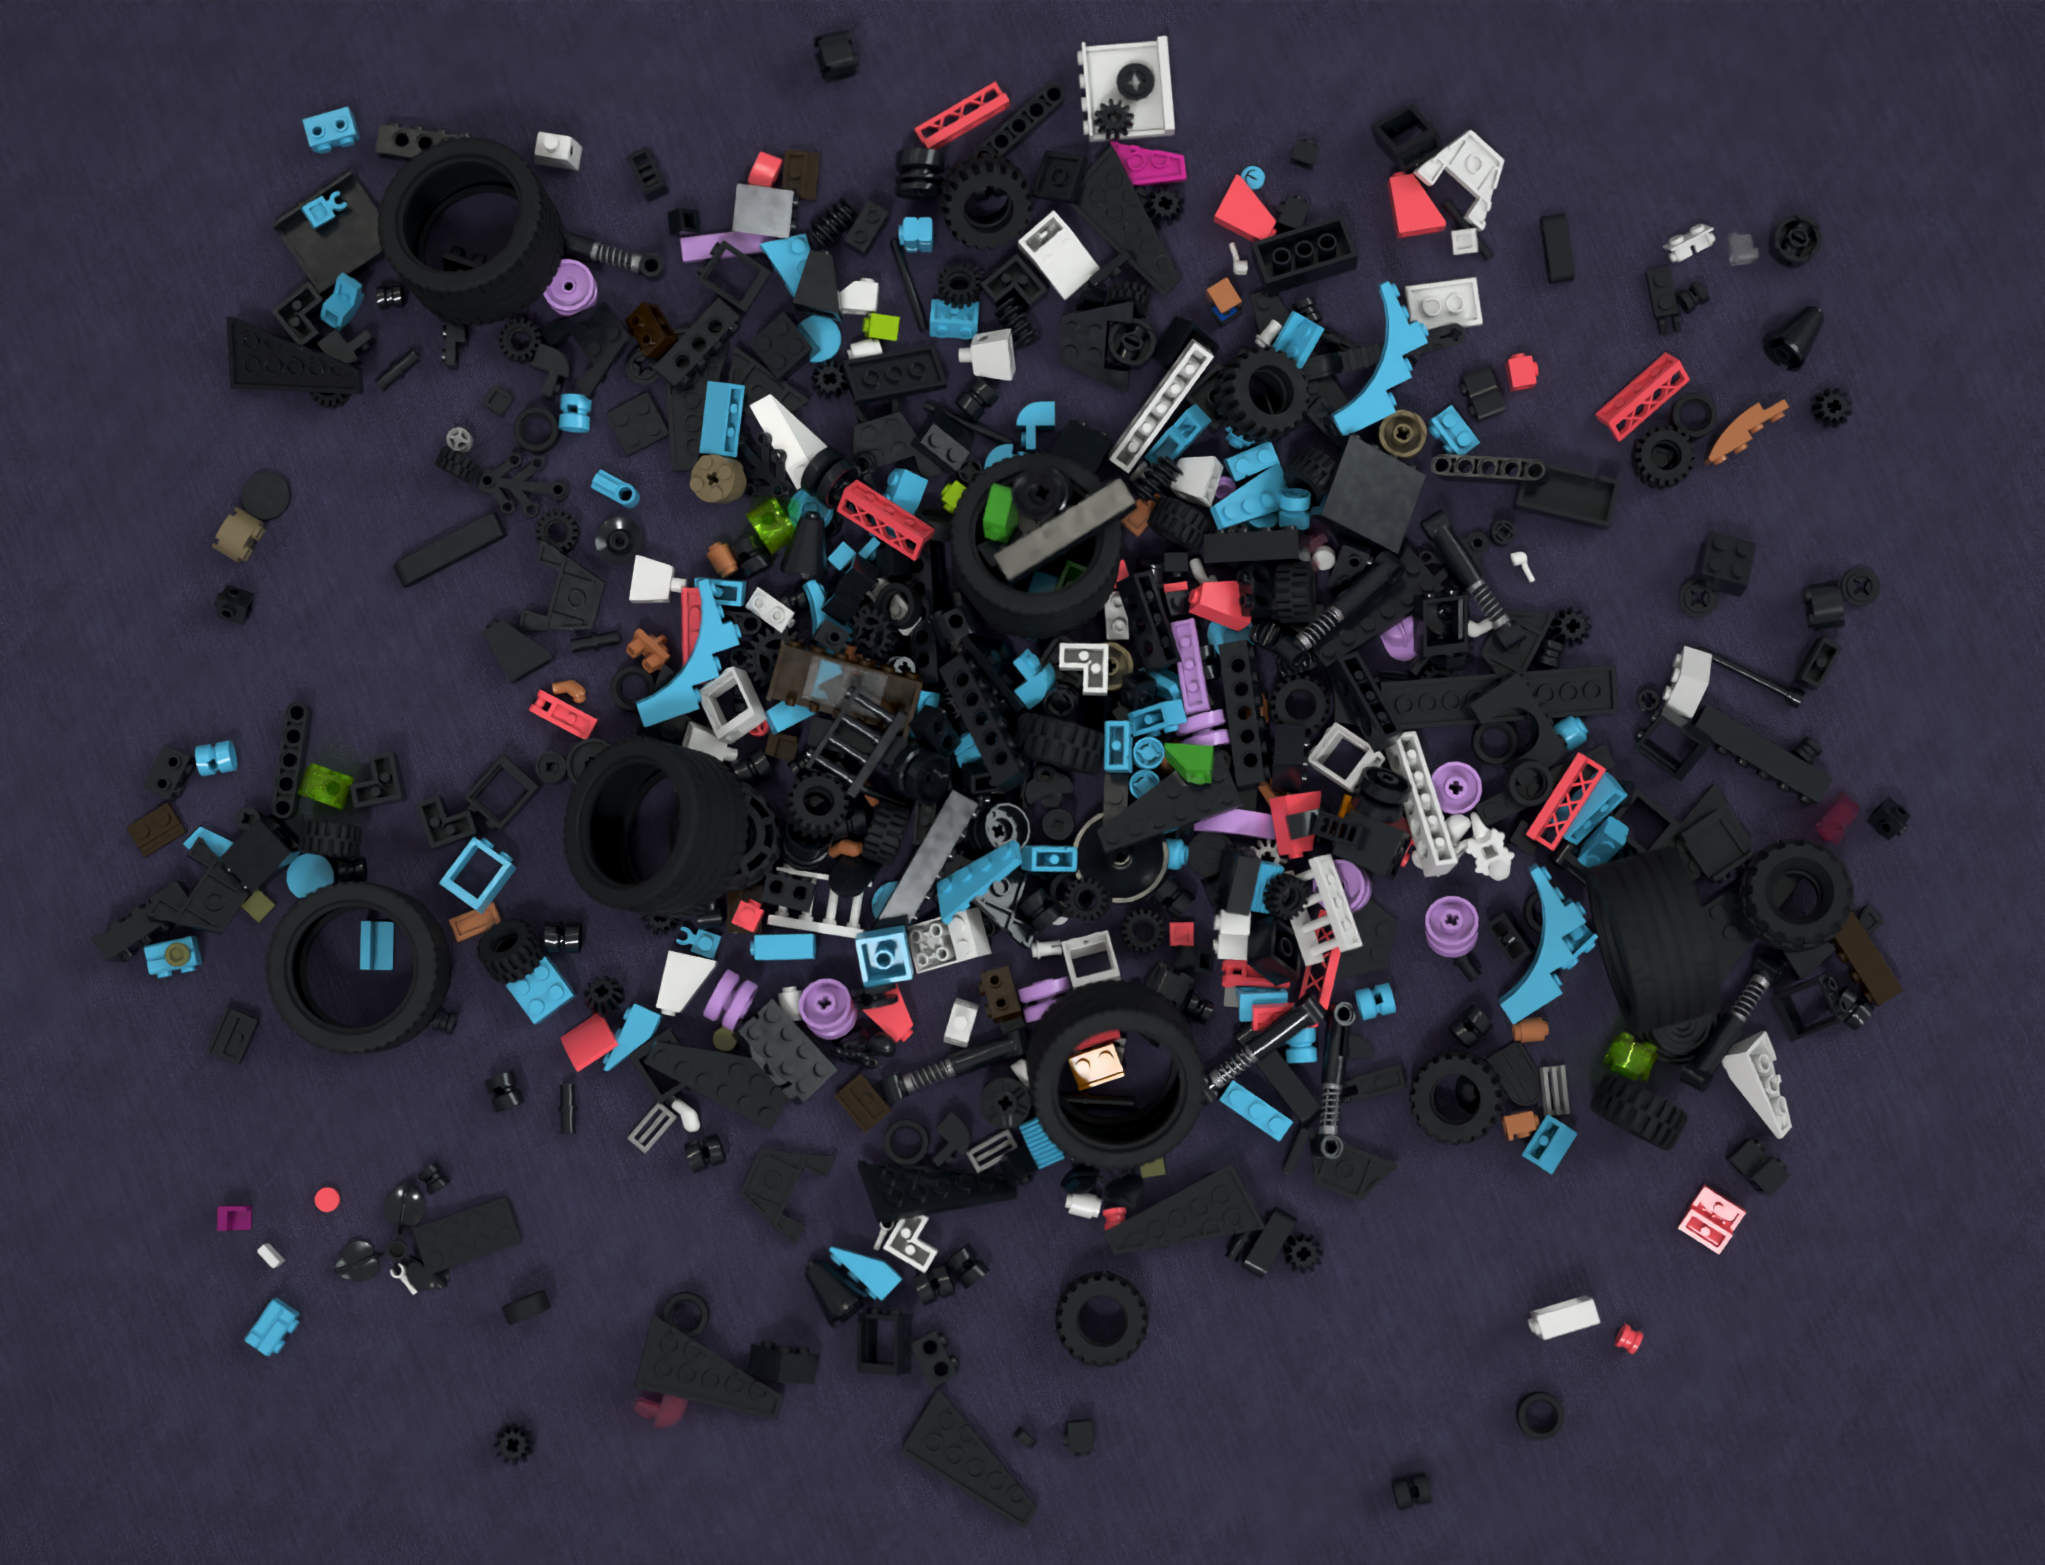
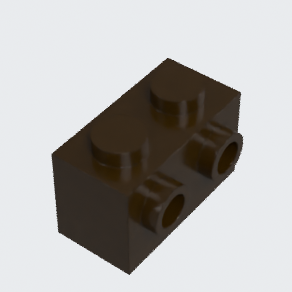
M642 302L625 319L630 328V334L636 338L641 346V352L649 358L662 359L679 341L671 325L656 304Z
M1008 965L980 973L982 981L978 982L981 996H987L988 1004H984L987 1017H993L995 1024L1022 1017Z

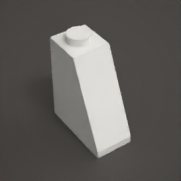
M669 951L656 1008H661L662 1014L675 1016L676 1012L682 1013L715 970L718 961Z

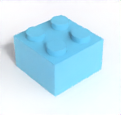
M905 925L857 933L855 942L864 987L913 978V966Z
M546 956L543 957V960H539V967L535 968L531 975L528 974L525 976V979H518L516 982H510L506 985L534 1024H540L577 996L552 960Z

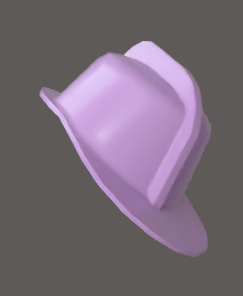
M1412 615L1380 635L1387 652L1396 660L1407 661L1418 655L1414 652Z

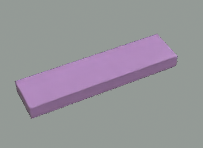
M734 231L680 238L683 262L691 263L711 260L712 255L710 252L717 242L721 244L723 240L745 255L763 254L759 245L775 241L776 237ZM726 250L721 259L737 256Z
M1189 618L1170 623L1171 631L1182 662L1177 663L1185 713L1189 715L1210 710L1195 619Z

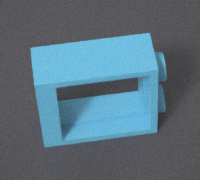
M473 837L439 884L483 914L514 873L516 867L511 864L513 859L506 853L501 851L498 854L493 851L494 845L488 840L482 838L479 841ZM480 848L503 866L477 899L454 883V880L477 849Z
M815 934L754 935L755 941H750V953L758 961L817 959Z

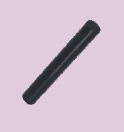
M1450 200L1442 205L1461 230L1472 229ZM1477 235L1479 253L1487 261L1494 254Z

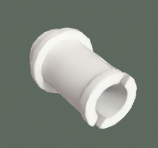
M1272 319L1260 335L1257 334L1255 336L1257 339L1254 342L1259 347H1272L1270 344L1279 335L1283 327Z
M1036 940V943H1031L1032 957L1040 959L1041 956L1062 955L1061 941L1039 942Z

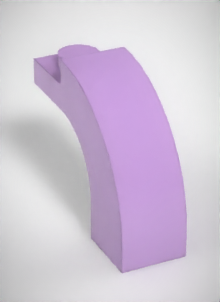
M1235 809L1193 824V831L1225 833L1255 839L1275 840L1272 815Z

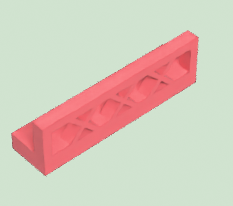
M995 81L914 128V131L924 148L937 150L1010 107V100L1005 93H1002ZM994 90L998 97L988 103H984L985 95ZM968 104L979 106L973 112L967 115L963 114L964 108ZM949 115L959 118L947 127L943 126L944 119ZM929 127L938 129V132L926 139L922 134V131Z
M1665 352L1595 413L1598 421L1608 426L1615 440L1620 442L1690 381V378L1680 360ZM1678 372L1680 378L1674 384H1670L1672 376ZM1658 388H1662L1660 396L1657 399H1653L1654 392ZM1640 404H1644L1642 412L1635 415L1636 408ZM1623 419H1626L1625 427L1618 431L1616 425Z
M855 480L844 489L837 508V512L914 561L919 558L924 543L931 539L935 532L934 528L859 480ZM848 500L855 505L857 512L846 508ZM869 513L874 516L877 524L873 525L868 522L865 514ZM889 526L894 529L896 537L890 536L885 527ZM905 539H910L916 543L914 550L907 547Z
M681 586L682 668L692 653L699 633L701 598L698 587Z
M1578 752L1526 835L1555 851L1607 769ZM1587 764L1599 770L1594 779L1584 781L1582 771ZM1580 776L1581 782L1575 783ZM1591 783L1586 790L1585 784ZM1582 785V798L1571 802L1570 790L1572 787ZM1567 798V802H1568V803H1563V804H1562V802L1564 801V799ZM1577 804L1575 809L1573 810L1572 805ZM1568 806L1570 811L1569 818L1558 822L1557 810L1560 807ZM1552 818H1553V819H1554V823L1549 824L1550 821H1551ZM1564 824V826H1563L1562 829L1560 830V829H1559V825ZM1555 826L1557 836L1551 844L1542 838L1541 835L1546 828Z
M1319 909L1317 918L1327 915L1326 910ZM1323 927L1314 930L1318 942L1323 938H1326L1327 941L1330 940L1328 935L1333 933V930L1326 933ZM1320 930H1321L1322 933H1323V936H1321L1320 938H1318L1319 932H1320ZM1339 947L1331 949L1323 955L1324 958L1328 956L1326 964L1321 962L1325 971L1324 975L1317 980L1314 979L1310 972L1312 965L1306 966L1299 998L1305 995L1307 988L1315 985L1319 991V1003L1325 1010H1328L1341 955ZM1309 977H1310L1311 980H1312V983H1310V984L1307 985L1308 979H1309ZM1320 980H1322L1321 988L1317 984Z

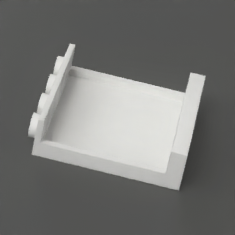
M1159 36L1157 41L1089 47L1082 43L1081 51H1077L1078 65H1083V74H1079L1080 89L1085 88V97H1081L1082 112L1087 111V120H1083L1084 135H1089V142L1115 140L1114 134H1111L1110 139L1107 140L1106 131L1103 134H1099L1098 129L1100 126L1094 125V120L1097 119L1095 111L1101 110V103L1109 106V99H1113L1114 105H1117L1118 100L1121 99L1122 108L1125 105H1129L1130 110L1128 113L1134 114V119L1131 120L1133 128L1127 129V136L1119 133V140L1174 135L1175 124L1167 36ZM1131 63H1140L1147 66L1154 76L1153 91L1147 98L1139 101L1127 100L1119 93L1116 85L1119 71ZM1134 73L1132 81L1128 83L1132 84L1135 91H1137L1138 85L1142 81H1138ZM1111 116L1110 119L1113 123H1117L1118 120L1115 116Z

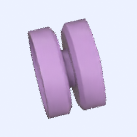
M572 259L561 260L556 276L552 278V283L546 287L547 290L543 295L555 312L561 316L570 317L596 304L599 294L598 286L589 269L581 262Z
M1223 709L1210 712L1205 711L1188 716L1186 718L1187 723L1178 725L1179 730L1175 731L1178 737L1192 736L1181 741L1180 744L1219 745L1221 747L1231 743L1230 731L1228 729L1213 730L1224 725L1226 722Z
M1448 762L1435 769L1430 775L1443 815L1463 814L1473 809L1480 800L1482 793L1481 779L1477 772L1468 764ZM1454 785L1457 788V792L1453 794V790H1449V786Z
M1333 860L1341 885L1343 886L1344 883L1343 890L1351 913L1361 910L1368 903L1372 894V882L1369 874L1363 867L1350 861ZM1314 878L1313 892L1317 893L1319 889ZM1323 901L1318 902L1323 908H1325Z
M1446 896L1430 905L1425 917V936L1429 946L1437 954L1456 958L1467 954L1474 948L1478 940L1479 918L1475 907L1468 900L1458 896Z
M728 969L715 988L703 1016L716 1021L726 1011L722 1019V1026L734 1032L750 1009L759 985L745 980L736 991L740 975Z
M1069 976L1055 980L1050 978L1032 983V986L1018 990L1021 1002L1027 1003L1035 1000L1037 1002V1005L1027 1007L1024 1010L1027 1023L1041 1019L1042 1014L1049 1010L1048 1007L1052 1003L1055 1004L1057 1002L1058 994L1068 992L1072 988Z
M830 978L819 979L811 983L800 997V1014L808 1028L817 1037L826 1040L838 1039L846 1035L854 1027L857 1020V1010L854 1008L853 1003L855 1001L848 989L839 981Z

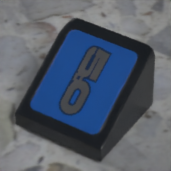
M1215 304L1208 308V311L1220 328L1241 316V311L1237 306L1223 314L1219 312Z

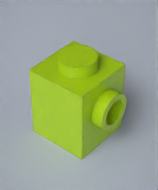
M867 313V317L863 318L862 331L865 332V337L897 341L900 317Z
M957 480L953 484L948 483L941 492V495H943L941 499L944 504L943 509L952 515L964 489H967Z

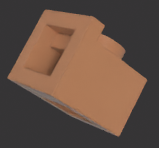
M1531 1110L1501 1116L1505 1139L1509 1141L1514 1140L1513 1135L1515 1134L1517 1138L1531 1136L1530 1131L1537 1130L1540 1127L1537 1114L1533 1115Z

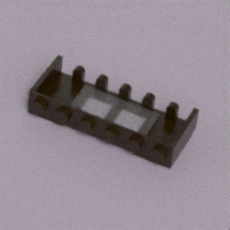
M794 639L781 641L766 700L771 701V698L785 701V704L794 707L796 704L807 707L810 712L818 713V711L832 714V717L835 718L847 700L844 698V695L851 685L855 687L860 682L862 689L859 693L890 713L892 711L896 713L899 708L908 713V717L898 733H902V737H908L910 730L908 724L913 720L923 685V680L919 678V674L911 671H905L904 674L895 671L896 668L884 664L881 667L872 665V661L858 658V661L848 659L849 655L841 652H835L834 654L826 653L825 648L811 645V648L802 646V642ZM853 701L846 712L864 725L869 724L879 727L880 731L884 732L888 726L885 724V720Z

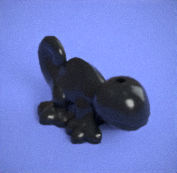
M857 1028L838 1039H831L836 1048H831L830 1053L840 1056V1062L852 1066L860 1065L874 1070L878 1068L879 1064L872 1058L871 1054L892 1058L896 1053L895 1040L889 1034L882 1032L871 1036L865 1029Z

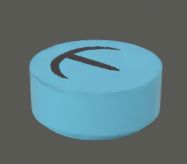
M1250 166L1244 169L1241 178L1252 191H1257L1263 186L1265 175L1259 167Z

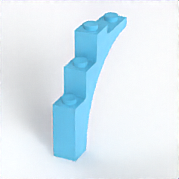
M1386 280L1377 284L1383 301L1386 320L1385 341L1381 357L1372 377L1361 392L1347 405L1331 414L1341 436L1357 432L1396 412L1393 407L1397 405L1395 398L1391 392L1387 393L1386 390L1412 378L1410 371L1413 370L1408 358L1403 359L1402 355L1428 343L1426 337L1429 334L1424 323L1419 324L1417 320L1408 323L1407 319L1410 316L1404 305L1400 306L1397 300L1400 294L1394 283L1390 284Z
M706 577L697 580L701 598V622L691 655L683 668L667 685L654 694L635 702L644 727L700 709L698 703L702 702L698 688L693 689L692 686L720 677L718 671L722 670L718 656L713 657V653L740 645L738 639L742 638L738 624L733 625L731 620L721 621L725 616L721 604L716 605L713 597L717 595L713 581L708 582Z
M816 580L806 582L802 588L810 607L812 636L820 623L825 619L847 633H853V629L849 627V624H852L850 621L843 626L821 611L826 594L821 583H817ZM848 637V639H847L846 641L850 642V641H852V640H854V639ZM821 660L811 696L828 700L826 693L823 689H819L818 685L841 674L840 668H842V665ZM781 701L765 712L768 718L766 722L773 735L816 714L810 712L807 707L796 704L794 707L785 704V701Z
M1536 863L1530 866L1528 870L1536 883L1541 900L1543 923L1540 942L1535 957L1525 975L1510 991L1498 999L1513 1025L1563 994L1559 988L1563 985L1556 973L1551 975L1550 973L1574 958L1571 953L1574 947L1567 937L1564 939L1562 937L1586 922L1583 918L1586 912L1579 901L1574 903L1569 898L1561 902L1565 899L1558 887L1552 888L1548 882L1552 879L1544 866L1539 868Z

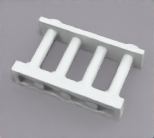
M1331 854L1308 860L1311 869L1295 875L1293 870L1283 872L1298 877L1304 882L1315 878L1319 892L1305 898L1308 904H1303L1302 907L1305 909L1303 912L1298 911L1300 916L1297 918L1293 916V919L1290 920L1306 966L1324 962L1322 953L1339 947L1340 952H1345L1363 946ZM1288 889L1283 895L1284 903L1287 901L1289 897L1290 889ZM1323 901L1327 915L1311 921L1306 907ZM1331 924L1335 938L1319 944L1314 930Z
M783 863L782 868H776V870L789 873L788 878L793 879V875L811 878V883L815 885L817 879L827 881L829 879V875L800 871ZM871 882V883L868 885V887H871V888H872V887H873V882ZM782 883L781 893H782L783 890H784V885H783V883ZM831 888L826 917L822 923L813 922V917H811L812 901L810 913L802 912L798 919L789 918L788 908L778 906V911H775V915H769L767 924L856 939L857 933L866 931L860 929L861 924H859L864 892L853 897L850 920L846 923V927L838 926L835 920L839 895L835 894ZM807 889L805 890L804 899L807 897L808 894Z

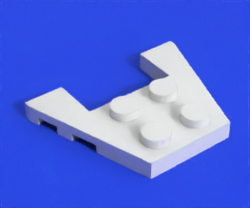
M1468 130L1444 147L1442 151L1436 153L1415 169L1413 173L1427 186H1432L1443 169L1446 170L1476 198L1463 218L1476 228L1477 231H1482L1486 225L1484 220L1487 211H1490L1491 196L1493 190L1497 187L1504 159L1472 130Z

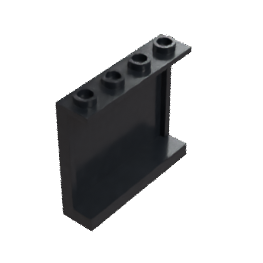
M350 171L337 175L334 178V182L330 185L318 188L314 192L315 195L308 200L303 199L299 201L292 211L280 214L276 217L275 222L271 224L314 284L317 292L324 299L334 293L337 277L342 272L349 277L355 278L385 258L377 230L379 225L377 220L380 214ZM339 191L340 196L335 198L334 201L338 205L346 202V208L342 211L334 210L335 218L314 230L301 208L321 196L324 197L325 201H328L332 193Z
M1349 433L1345 436H1338L1337 440L1343 444L1321 505L1312 507L1309 516L1357 541L1371 545L1372 549L1380 553L1387 550L1392 554H1398L1426 475L1419 472L1418 467L1399 461L1400 458L1398 456L1380 451L1381 448L1379 446L1363 442L1362 437Z

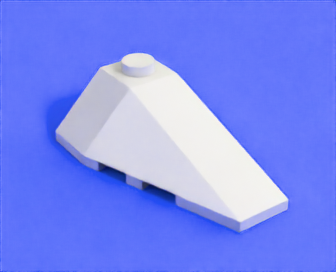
M769 394L751 404L750 408L763 431L771 434L773 449L785 450L787 454L785 470L798 490L801 488V477L807 465L817 453L827 448V445Z
M1761 1031L1733 1044L1722 1060V1064L1732 1082L1774 1135L1781 1139L1791 1129L1792 1125L1786 1099L1780 1096L1779 1083L1782 1081L1780 1074H1775L1773 1061L1777 1060L1775 1051L1767 1032Z

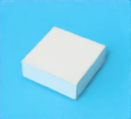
M1476 228L1451 231L1454 255L1479 252Z
M269 1243L262 1245L257 1250L259 1255L272 1268L279 1267L285 1261Z

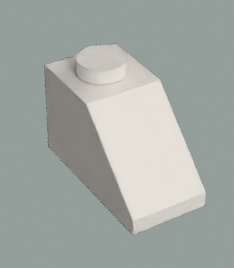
M861 278L860 281L852 282L840 292L843 313L857 315L877 314L879 285L874 283L873 279Z

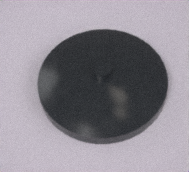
M1103 812L1097 814L1081 828L1073 847H1077V869L1075 872L1077 878L1094 877L1101 879L1102 883L1105 882L1108 885L1106 889L1111 890L1109 898L1112 897V902H1109V904L1127 905L1145 899L1160 886L1168 870L1169 849L1165 836L1161 835L1105 855L1097 834V830L1103 826ZM1086 890L1090 895L1096 898V895L1093 891Z

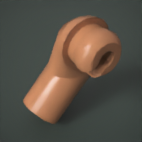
M567 680L552 683L554 695L568 693L576 703H582L586 700L585 688L576 681Z
M842 839L831 846L829 855L833 858L841 854L855 857L862 853L863 844L860 841L855 842L851 839Z

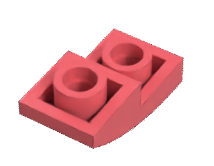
M761 151L749 175L748 181L750 184L772 187L773 183L777 181L783 159Z

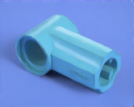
M601 469L592 480V489L626 508H633L639 503L640 494L632 485L619 480ZM631 490L632 497L630 500L623 501V493Z

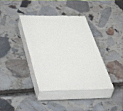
M1476 277L1405 287L1407 309L1410 316L1409 322L1417 320L1419 324L1424 323L1426 329L1450 322H1456L1463 328L1481 326L1483 324Z

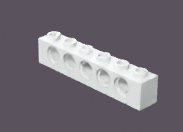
M1193 338L1108 453L1110 461L1127 473L1131 471L1213 359L1214 355L1211 351Z
M1416 731L1404 732L1395 745L1386 748L1385 752L1391 771L1403 776L1412 785L1409 799L1404 803V812L1424 876L1444 875L1458 861Z

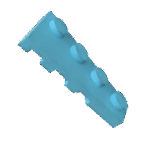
M1280 462L1269 467L1210 508L1218 530L1268 516L1282 509L1279 503L1280 492L1288 489L1284 480V473Z
M1013 839L936 883L942 922L948 925L954 920L952 917L959 910L964 912L970 907L969 902L977 895L982 897L989 891L988 888L995 880L1000 882L1022 863L1018 842Z

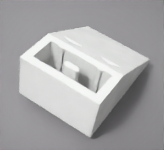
M1054 210L1018 241V249L1064 300L1069 298L1093 274L1100 270L1081 242Z
M978 907L966 909L964 912H957L952 916L954 920L948 925L941 921V917L907 927V930H909L907 938L917 974L991 954L981 912Z

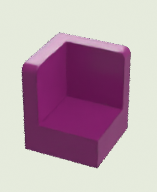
M252 1205L217 1206V1231L250 1230L252 1228Z

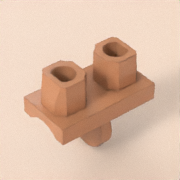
M639 628L634 632L633 640L627 645L626 652L632 658H636L640 654L646 657L642 662V666L648 673L658 669L661 670L662 665L666 664L670 658L668 654L669 649L665 646L667 638L664 635H660L657 638L653 634L648 636Z

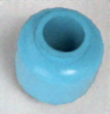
M1565 717L1553 727L1556 734H1560L1566 741L1567 747L1565 748L1567 751H1573L1587 741L1586 734L1589 731L1579 717Z
M1165 837L1169 849L1168 869L1179 870L1183 865L1187 864L1189 848L1185 846L1182 839Z

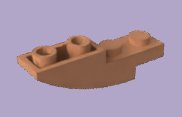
M1785 399L1766 410H1763L1760 403H1757L1737 417L1716 439L1704 460L1705 465L1707 466L1713 462L1716 466L1728 459L1726 456L1728 453L1734 451L1735 454H1738L1748 448L1746 443L1753 439L1750 433L1754 434L1763 429V423L1768 420L1774 423L1785 416L1783 412L1789 408Z

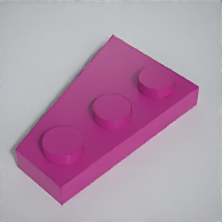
M1110 141V146H1114L1134 187L1187 180L1184 155L1160 150L1153 151L1140 148V146H1128Z

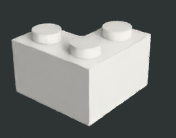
M1060 643L1059 671H1083V695L1107 696L1108 644Z
M1684 646L1681 654H1676L1672 665L1674 667L1670 680L1672 684L1671 686H1666L1662 696L1667 707L1681 716L1692 719L1709 684L1712 654Z
M1221 909L1219 915H1214V930H1218V937L1213 939L1212 950H1215V954H1217L1216 959L1247 960L1251 911L1249 916L1226 913Z
M923 1215L900 1219L883 1248L925 1273L938 1252V1249L917 1238L930 1216Z

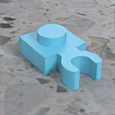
M339 191L332 193L328 201H325L324 197L321 196L301 208L314 230L334 219V210L342 211L346 208V202L338 205L334 201L335 198L340 196Z
M681 927L680 930L687 932L688 938L685 941L677 939L676 942L678 944H692L691 952L711 959L715 958L722 939L721 936L698 929L695 935L691 929Z

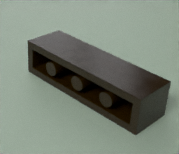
M1851 911L1847 923L1829 943L1832 942L1837 949L1835 954L1841 963L1845 962L1849 968L1848 975L1855 984L1858 983L1862 988V997L1872 1006H1880L1902 992L1903 989L1857 917Z

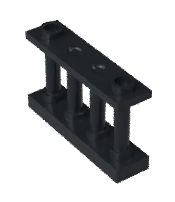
M860 682L855 687L851 685L844 695V698L847 700L817 746H811L804 757L807 760L805 767L808 769L816 762L846 781L845 784L848 785L846 793L854 798L908 717V713L901 708L896 713L893 711L890 713L859 693L862 689ZM853 701L885 720V724L888 726L883 733L880 731L878 733L846 713ZM840 721L872 741L871 744L875 746L870 753H863L833 734ZM827 741L859 761L858 764L861 767L857 773L848 772L820 754Z

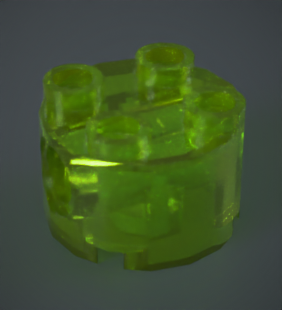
M774 497L767 499L745 514L771 554L790 542L795 528Z
M310 762L297 794L344 810L351 791L350 785L353 784L354 778Z
M1621 1032L1619 1036L1615 1035L1612 1046L1604 1056L1602 1063L1605 1066L1611 1063L1610 1069L1636 1081L1638 1077H1642L1640 1081L1647 1083L1651 1068L1659 1057L1656 1053L1657 1047L1647 1042H1643V1045L1633 1041L1635 1037L1625 1032Z

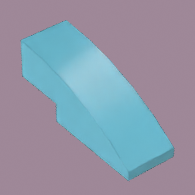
M1194 404L1163 434L1146 454L1145 458L1150 464H1158L1157 458L1159 456H1167L1175 461L1205 430L1212 420L1197 404Z

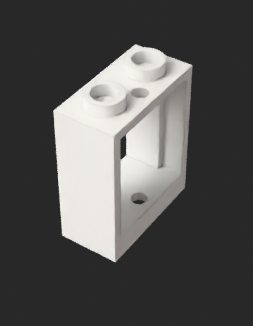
M734 666L729 667L722 672L720 677L708 681L699 690L702 700L701 704L719 741L732 744L768 719L745 670ZM738 684L748 709L727 723L716 698Z
M1334 723L1332 727L1327 728L1322 740L1311 749L1308 757V762L1314 769L1351 794L1359 786L1358 779L1362 769L1369 766L1380 767L1385 761V757L1380 751L1374 753L1369 743L1338 723ZM1342 738L1366 753L1346 780L1323 765Z
M1108 930L1061 942L1073 991L1075 988L1086 986L1087 983L1091 982L1093 984L1101 980L1103 982L1113 979L1114 981L1121 980ZM1107 951L1111 970L1080 978L1076 977L1072 959Z
M1586 1295L1530 1311L1531 1318L1528 1319L1531 1332L1543 1340L1600 1323L1594 1300Z

